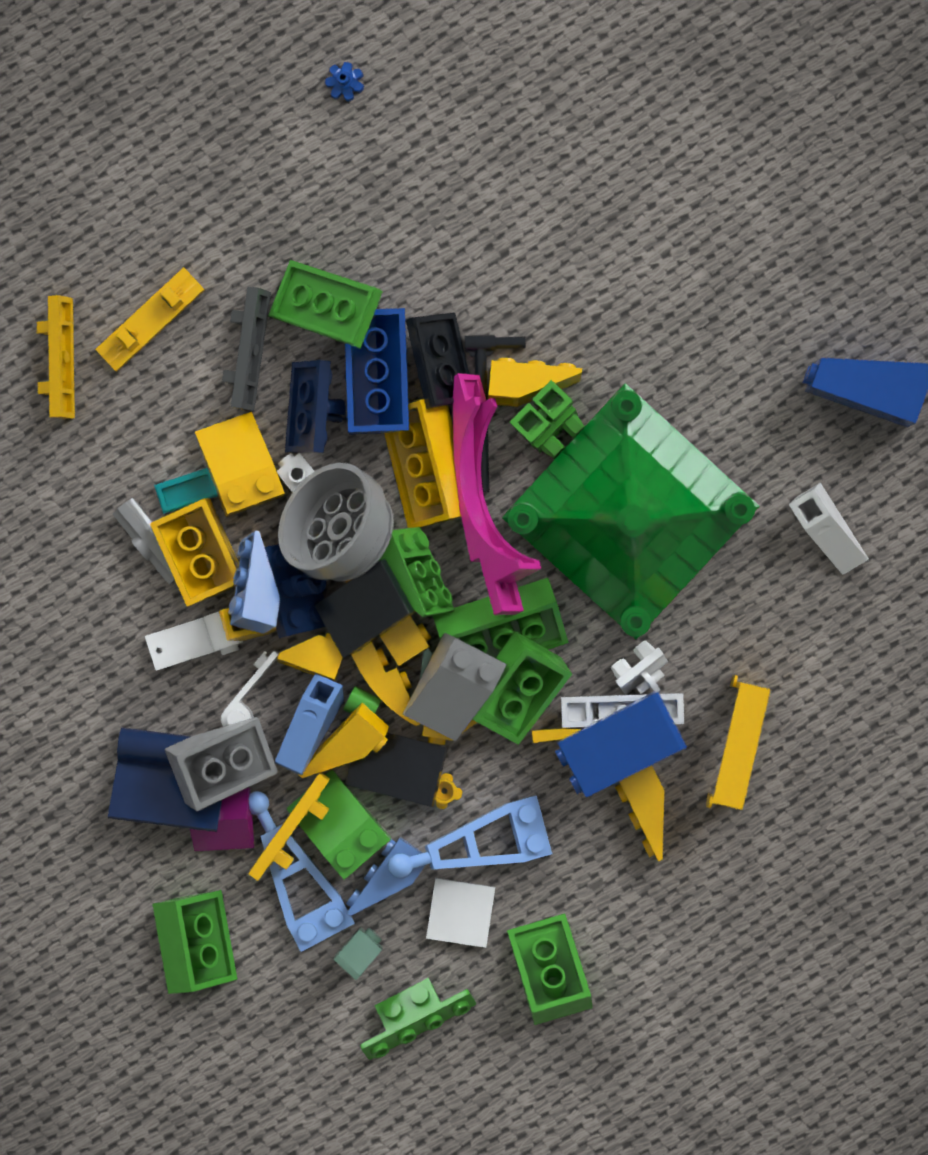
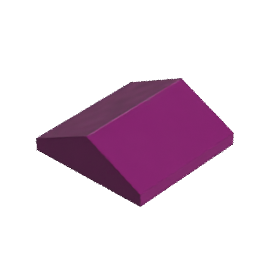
M250 787L222 799L217 832L190 829L194 851L254 848L253 820L249 809Z

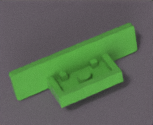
M426 978L375 1005L386 1031L360 1044L361 1050L369 1060L381 1058L388 1054L390 1049L400 1044L412 1042L417 1035L427 1030L439 1028L444 1021L453 1016L466 1014L471 1007L476 1005V1002L468 989L441 1002L431 980Z

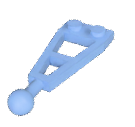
M255 791L249 795V809L252 815H257L266 832L260 836L265 850L283 824L276 827L268 812V797L263 792ZM290 835L285 843L299 860L293 862L287 870L284 868L280 869L279 865L273 861L270 871L286 925L302 952L355 924L352 916L347 914L348 909L341 895L293 836ZM306 868L332 901L295 920L283 879Z
M537 795L506 803L425 845L426 852L410 857L402 853L395 854L389 860L388 867L393 876L404 878L411 873L413 868L430 864L431 869L522 863L551 855L552 851ZM508 814L518 854L480 857L473 831ZM463 837L468 858L441 860L438 849Z

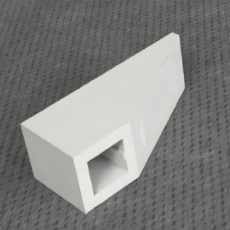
M821 483L800 494L789 504L805 531L842 575L869 560Z

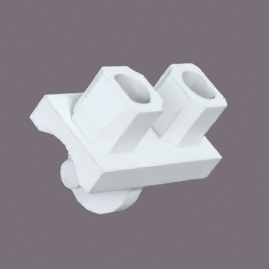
M644 640L633 650L641 660L638 664L631 668L623 658L611 666L617 678L616 683L625 695L635 688L642 694L649 688L655 692L661 690L656 682L665 676L660 668L668 663V660L659 647L655 649Z

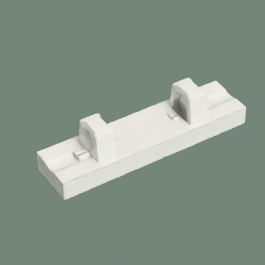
M683 693L659 694L675 724H684ZM648 694L561 697L562 728L587 727ZM597 704H598V709H599V718H598V716H597V711H596V709H597Z

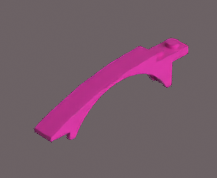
M458 373L454 376L453 389L454 463L459 508L470 561L481 563L494 615H517L524 610L516 582L539 571L541 566L539 560L529 558L514 549L502 537L492 521L482 488L481 460L486 432L498 406L495 398H490L486 401L480 375Z

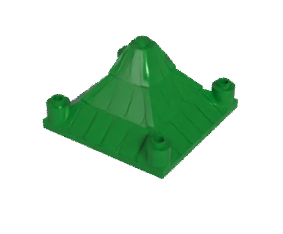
M624 383L502 516V519L509 524L514 532L525 538L613 618L626 634L637 640L639 636L647 633L651 623L721 549L730 537L743 524L753 518L755 511L760 506L632 388Z

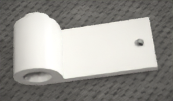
M219 611L203 618L144 636L155 671L219 650L223 656L238 651V644L243 643V641H227Z
M264 651L253 664L258 670L222 713L221 723L223 727L254 718L252 711L242 700L276 661L279 655L278 652L273 651L267 657V652Z

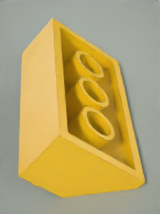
M424 399L409 403V431L384 433L408 528H422L461 518L454 463L453 424L448 406L426 409Z

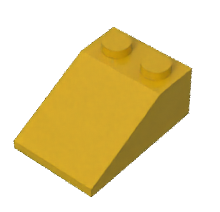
M252 411L195 431L197 441L226 517L283 497L285 493Z

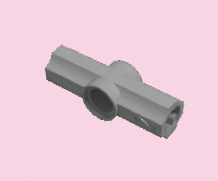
M131 498L112 514L132 538L131 542L147 561L150 560L165 581L171 585L175 582V579L149 524L152 521L134 498Z

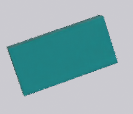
M208 468L154 485L163 514L182 509L204 498L212 499L218 497Z

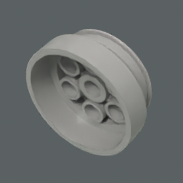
M348 463L329 464L305 478L287 501L279 523L278 540L280 550L287 562L312 578L347 581L357 578L371 569L386 550L393 531V512L390 504L385 499L382 488L376 480L354 465Z

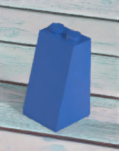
M821 358L815 364L812 363L811 366H808L802 383L807 384L805 392L908 428L916 424L928 391V363Z
M654 691L558 741L559 749L555 750V753L563 767L569 765L574 775L569 780L576 793L583 792L587 798L679 752L687 746L659 693Z

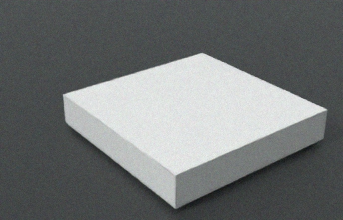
M435 878L426 939L486 948L495 887Z

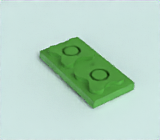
M290 260L268 316L361 348L383 291Z

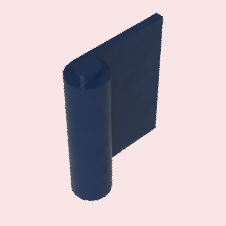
M121 727L117 747L118 761L108 818L217 832L222 800L198 811L185 804L165 752V748L191 736Z

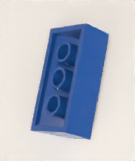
M405 308L376 309L361 348L345 344L349 435L409 431Z

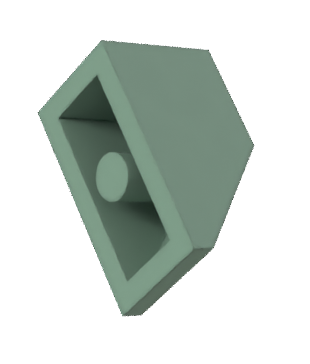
M360 927L339 949L333 960L357 980L382 951L383 947L379 944L382 939L371 928L365 931Z

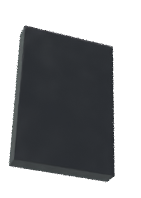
M455 312L412 317L405 320L426 409L453 405L454 376L458 373L469 374Z
M386 559L379 560L367 572L352 579L314 605L343 658L350 657L415 613Z
M387 732L385 737L388 740L377 753L372 750L365 758L350 763L345 785L434 807L448 748Z

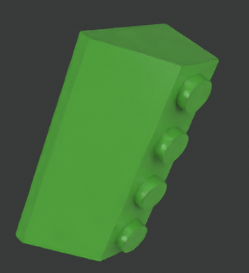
M548 578L518 587L524 611L517 615H494L489 597L455 607V610L452 612L433 615L440 640L445 632L494 658L497 657L515 631L546 649L569 643L558 604Z

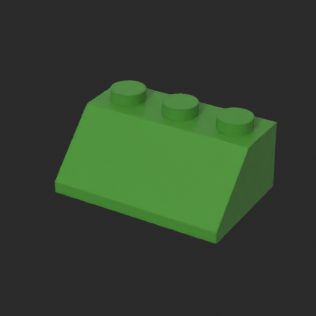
M222 890L179 897L152 904L168 994L194 992L238 980Z

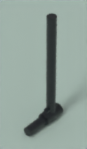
M465 336V352L474 357L475 375H480L486 401L487 356L495 352V349H526L525 336ZM488 429L484 439L481 460L483 492H490Z

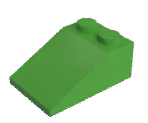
M515 631L496 657V659L507 665L494 691L472 720L519 745L571 677L572 673L560 656Z
M331 769L326 774L330 780L317 799L329 808L328 813L321 820L307 811L308 814L303 817L299 826L345 880L388 843L391 837ZM304 794L286 808L289 813L292 812Z
M565 913L507 930L534 1025L593 1008L591 993Z

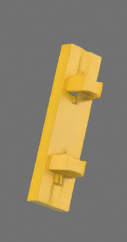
M183 267L95 350L118 372L201 295L205 289Z
M52 295L48 296V321L37 322V334L48 335L49 381L37 383L38 394L49 395L50 417L75 419L73 298Z
M322 772L317 775L248 874L259 881L273 861L286 870L289 868L294 858L281 848L285 846V842L303 817L308 814L307 811L321 820L326 816L329 808L317 799L329 782V777Z

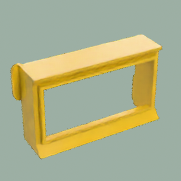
M732 675L730 687L739 689L714 794L708 793L706 807L710 809L712 803L743 810L771 690L737 682V675Z

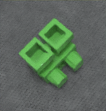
M551 380L532 399L538 409L536 410L528 403L510 421V424L539 453L543 451L546 455L555 459L565 448L556 437L565 430L574 439L585 426L579 419L576 409L572 406L574 404L573 400Z

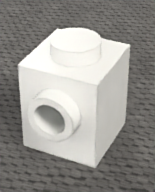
M290 453L278 463L280 469L277 470V474L292 492L295 491L305 478L315 472L300 453L296 456Z

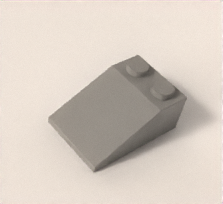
M444 632L403 715L456 741L494 691L507 664Z
M257 717L191 736L165 748L184 802L196 811L278 773Z

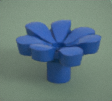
M344 62L342 68H339L337 65L330 67L329 71L332 77L325 79L326 87H333L330 94L332 98L338 99L343 94L346 101H352L354 99L353 91L358 93L363 91L364 85L358 81L363 77V72L360 69L352 71V64L349 62Z

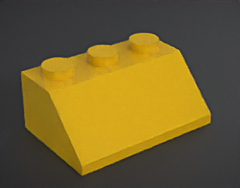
M204 498L149 523L187 607L236 587L233 584V578L239 567V561L211 499Z

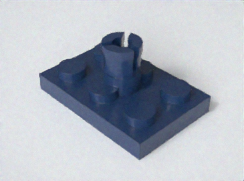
M331 361L292 362L285 453H324V446L328 438L326 421L340 423L344 419L341 416L345 415L346 411L344 400L328 398L329 385L332 382Z
M279 544L264 547L280 595L276 623L278 637L283 638L326 627L314 606L324 599L323 591L326 588V580L312 578L292 566L284 558Z

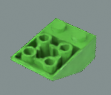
M420 527L393 530L389 544L379 560L386 559L412 608L422 617L454 611L452 595L445 587L440 576V566L433 559L428 547L429 540Z

